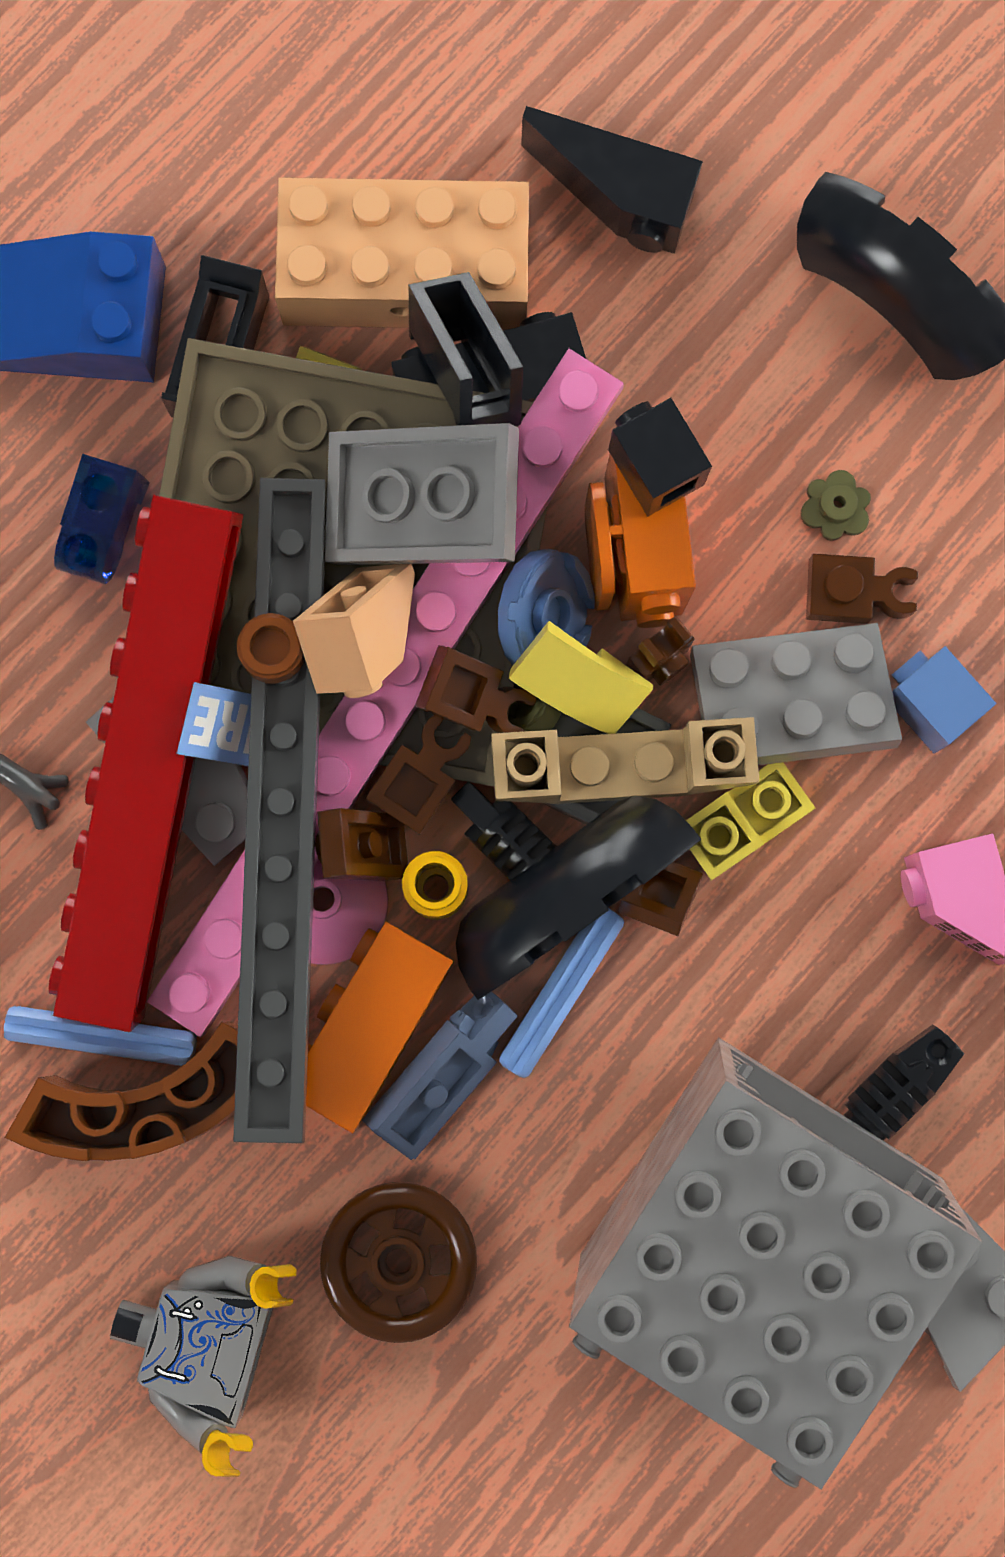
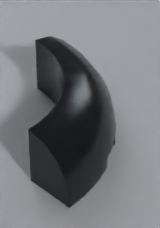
M825 172L804 200L797 223V251L803 269L838 283L875 309L908 341L925 363L934 379L958 380L978 375L1001 363L1005 359V303L985 279L975 286L973 281L950 260L957 251V248L921 218L917 217L911 225H908L896 215L881 207L885 203L884 194L844 176Z
M632 796L615 803L525 871L474 905L462 919L455 943L458 966L473 995L479 1000L531 966L536 959L550 951L563 940L564 942L609 911L608 907L628 895L639 885H644L698 843L701 838L676 810L657 799Z

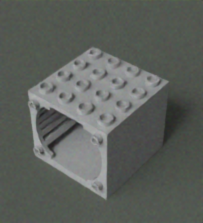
M718 1037L580 1254L569 1328L578 1334L573 1338L572 1342L582 1353L594 1359L599 1358L602 1349L767 1454L776 1460L771 1466L772 1472L785 1484L797 1488L801 1478H804L822 1490L983 1242L942 1177Z

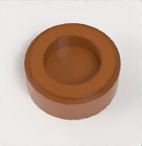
M275 613L262 614L248 621L240 631L237 640L238 657L245 670L256 680L264 683H280L292 678L301 669L305 657L294 623L289 618Z

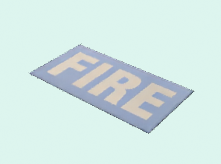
M194 682L176 754L248 766L251 694Z

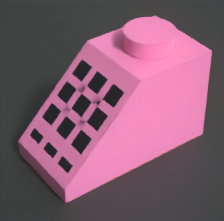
M994 834L920 851L904 857L907 869L901 871L903 892L909 906L918 907L920 918L998 965L1005 964V874Z

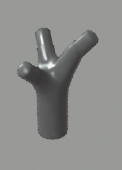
M0 753V783L10 789L24 803L31 814L37 830L46 828L48 824L42 805L50 810H56L60 805L59 800L47 789L67 787L68 777L66 775L47 776L32 773Z

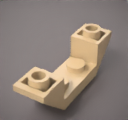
M754 717L688 721L684 729L569 737H558L557 730L491 734L496 801L565 804L624 800L632 796L647 798L675 797L759 783Z

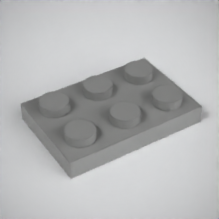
M510 423L329 432L325 562L335 565L515 562L519 428Z
M878 623L694 645L691 648L690 658L701 720L754 717L758 765L898 748L902 741Z

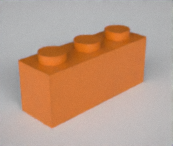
M386 921L379 933L368 928L350 958V962L359 966L346 989L338 984H335L317 1014V1018L324 1021L325 1025L314 1044L308 1043L306 1106L352 1134L359 1128L362 1119L366 1116L454 964L453 960Z

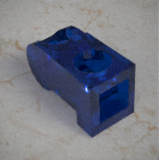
M82 454L60 523L62 527L54 554L55 568L107 584L116 572L122 555L124 540L137 504H142L150 482L137 470Z

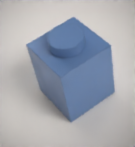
M946 646L930 659L920 650L891 675L899 683L892 690L897 713L933 753L950 745L997 704Z

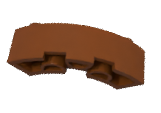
M221 1022L208 1042L186 1064L162 1078V1080L141 1088L102 1090L79 1085L57 1075L38 1077L4 1138L40 1153L77 1161L135 1159L156 1154L193 1140L218 1127L234 1115L238 1025L234 1022Z

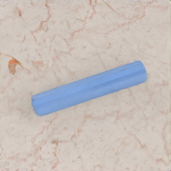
M609 909V911L577 933L501 1053L499 1062L503 1067L522 1078L530 1075L623 928L624 920L616 912Z
M21 1006L10 1007L5 1017L4 1038L8 1041L178 1066L186 1064L196 1053L197 1036L193 1032L138 1024L131 1032H125L53 1016L54 1011Z

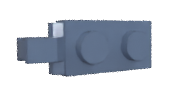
M493 992L488 993L479 1000L473 996L460 1010L450 1016V1021L447 1020L362 1121L375 1134L410 1160L416 1159L497 1063L491 1057L499 1043L497 1040L518 1015Z

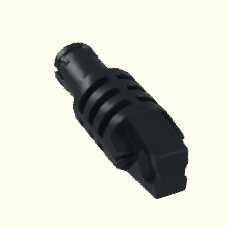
M467 782L451 798V801L474 823L464 835L509 880L525 871L557 847L512 801H495L492 804L470 782Z
M935 1025L929 1026L892 1053L848 1097L849 1101L845 1106L849 1110L843 1116L884 1141L886 1138L890 1140L935 1095L963 1057V1051L941 1029Z

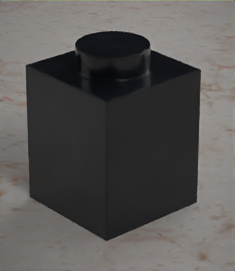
M672 398L654 407L648 401L642 402L624 412L615 421L617 427L612 430L608 451L647 517L705 485L712 465Z

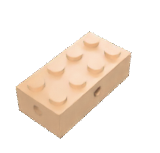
M278 178L275 300L283 326L409 328L408 284L470 272L502 329L520 327V323L527 318L529 182Z

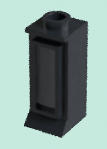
M201 255L199 279L165 393L162 392L161 396L171 417L174 416L187 339L206 341L219 296L238 300L225 345L254 350L269 299L262 270Z
M470 272L408 284L409 337L411 340L415 339L453 411L456 426L510 423L514 426L521 425L523 365ZM455 341H462L489 390L488 393L473 396V377L454 344Z

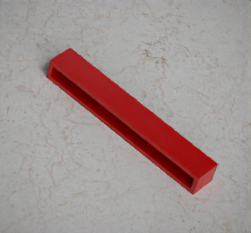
M153 495L150 508L143 507L140 511L135 531L136 546L143 547L138 573L131 572L127 578L122 601L123 611L130 612L126 638L119 637L117 639L110 661V675L118 677L113 703H105L98 723V740L105 742L101 767L94 766L91 770L85 792V803L93 806L89 830H82L80 832L73 854V867L81 869L76 894L70 893L68 895L61 917V931L69 933L65 955L64 957L58 956L56 958L49 979V994L57 995L53 1016L125 1032H131L145 1018L147 1000L149 998L196 757L176 753L194 682L206 685L211 683L244 514Z

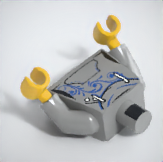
M233 1256L223 1257L188 1268L179 1280L171 1281L164 1287L157 1309L122 1300L116 1312L110 1339L145 1348L137 1382L148 1388L151 1403L176 1432L202 1454V1463L205 1470L215 1477H239L241 1472L235 1469L229 1460L230 1449L251 1452L253 1448V1440L249 1436L228 1433L225 1426L236 1428L244 1414L273 1308L291 1306L294 1299L282 1297L277 1286L279 1277L296 1276V1268L291 1264L266 1266L265 1264Z

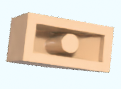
M412 564L356 568L293 620L316 694L344 692L348 698H360L378 691L383 686L382 681L403 662L415 580Z

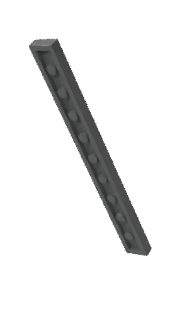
M260 478L254 617L275 613L293 621L324 596L327 484L325 479ZM304 660L301 669L292 678L284 682L264 683L252 677L233 1142H305L320 694H316L306 660Z

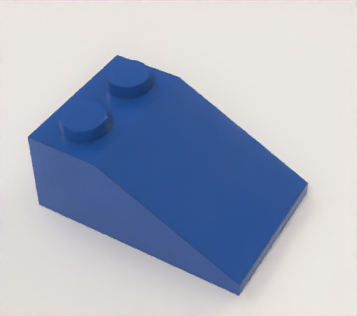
M90 231L1 244L0 371L154 383L166 265L154 237Z

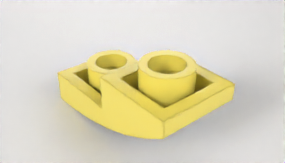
M550 621L547 622L510 668L509 673L511 681L543 702L581 723L607 734H616L653 690V684L607 651L601 649L595 654Z
M783 762L767 764L759 770L758 784L733 788L686 820L701 838L689 850L712 881L816 808Z

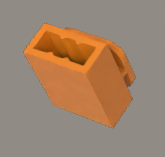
M610 454L605 474L606 491L603 482L589 483L585 503L586 535L591 581L595 593L596 610L610 609L615 593L618 594L621 621L636 620L637 627L640 628L666 626L667 622L674 616L683 614L696 588L686 496L647 517Z

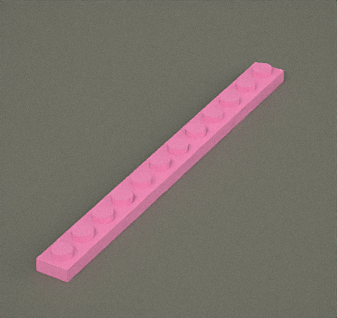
M570 348L521 421V425L518 426L519 448L515 555L623 390L624 383ZM511 562L430 563L413 589L403 662L382 681L383 686L378 691L360 698H348L344 695L319 734L315 839L319 831L317 812L337 808L352 809L416 710L415 704L438 645L452 649L456 648ZM315 849V861H314V866H315V864L317 863V861L319 860L318 857H317V854H316V849ZM245 850L147 1000L149 1004L199 1037L207 1033L240 982Z

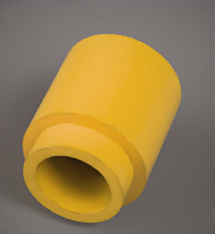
M429 851L418 855L408 864L402 878V889L405 899L417 914L427 919L440 920L454 915L463 906L468 894V880L463 866L455 857L441 851ZM434 876L444 878L449 885L448 893L439 900L430 899L424 893L426 881Z

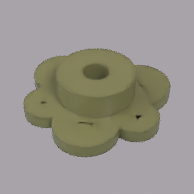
M837 470L832 472L826 481L816 479L809 484L807 495L810 499L804 503L801 509V518L807 526L821 528L823 537L830 541L839 539L843 532L847 535L855 536L861 534L867 528L869 516L865 508L869 505L871 496L865 488H856V481L849 472ZM833 501H839L842 504V508L836 507Z

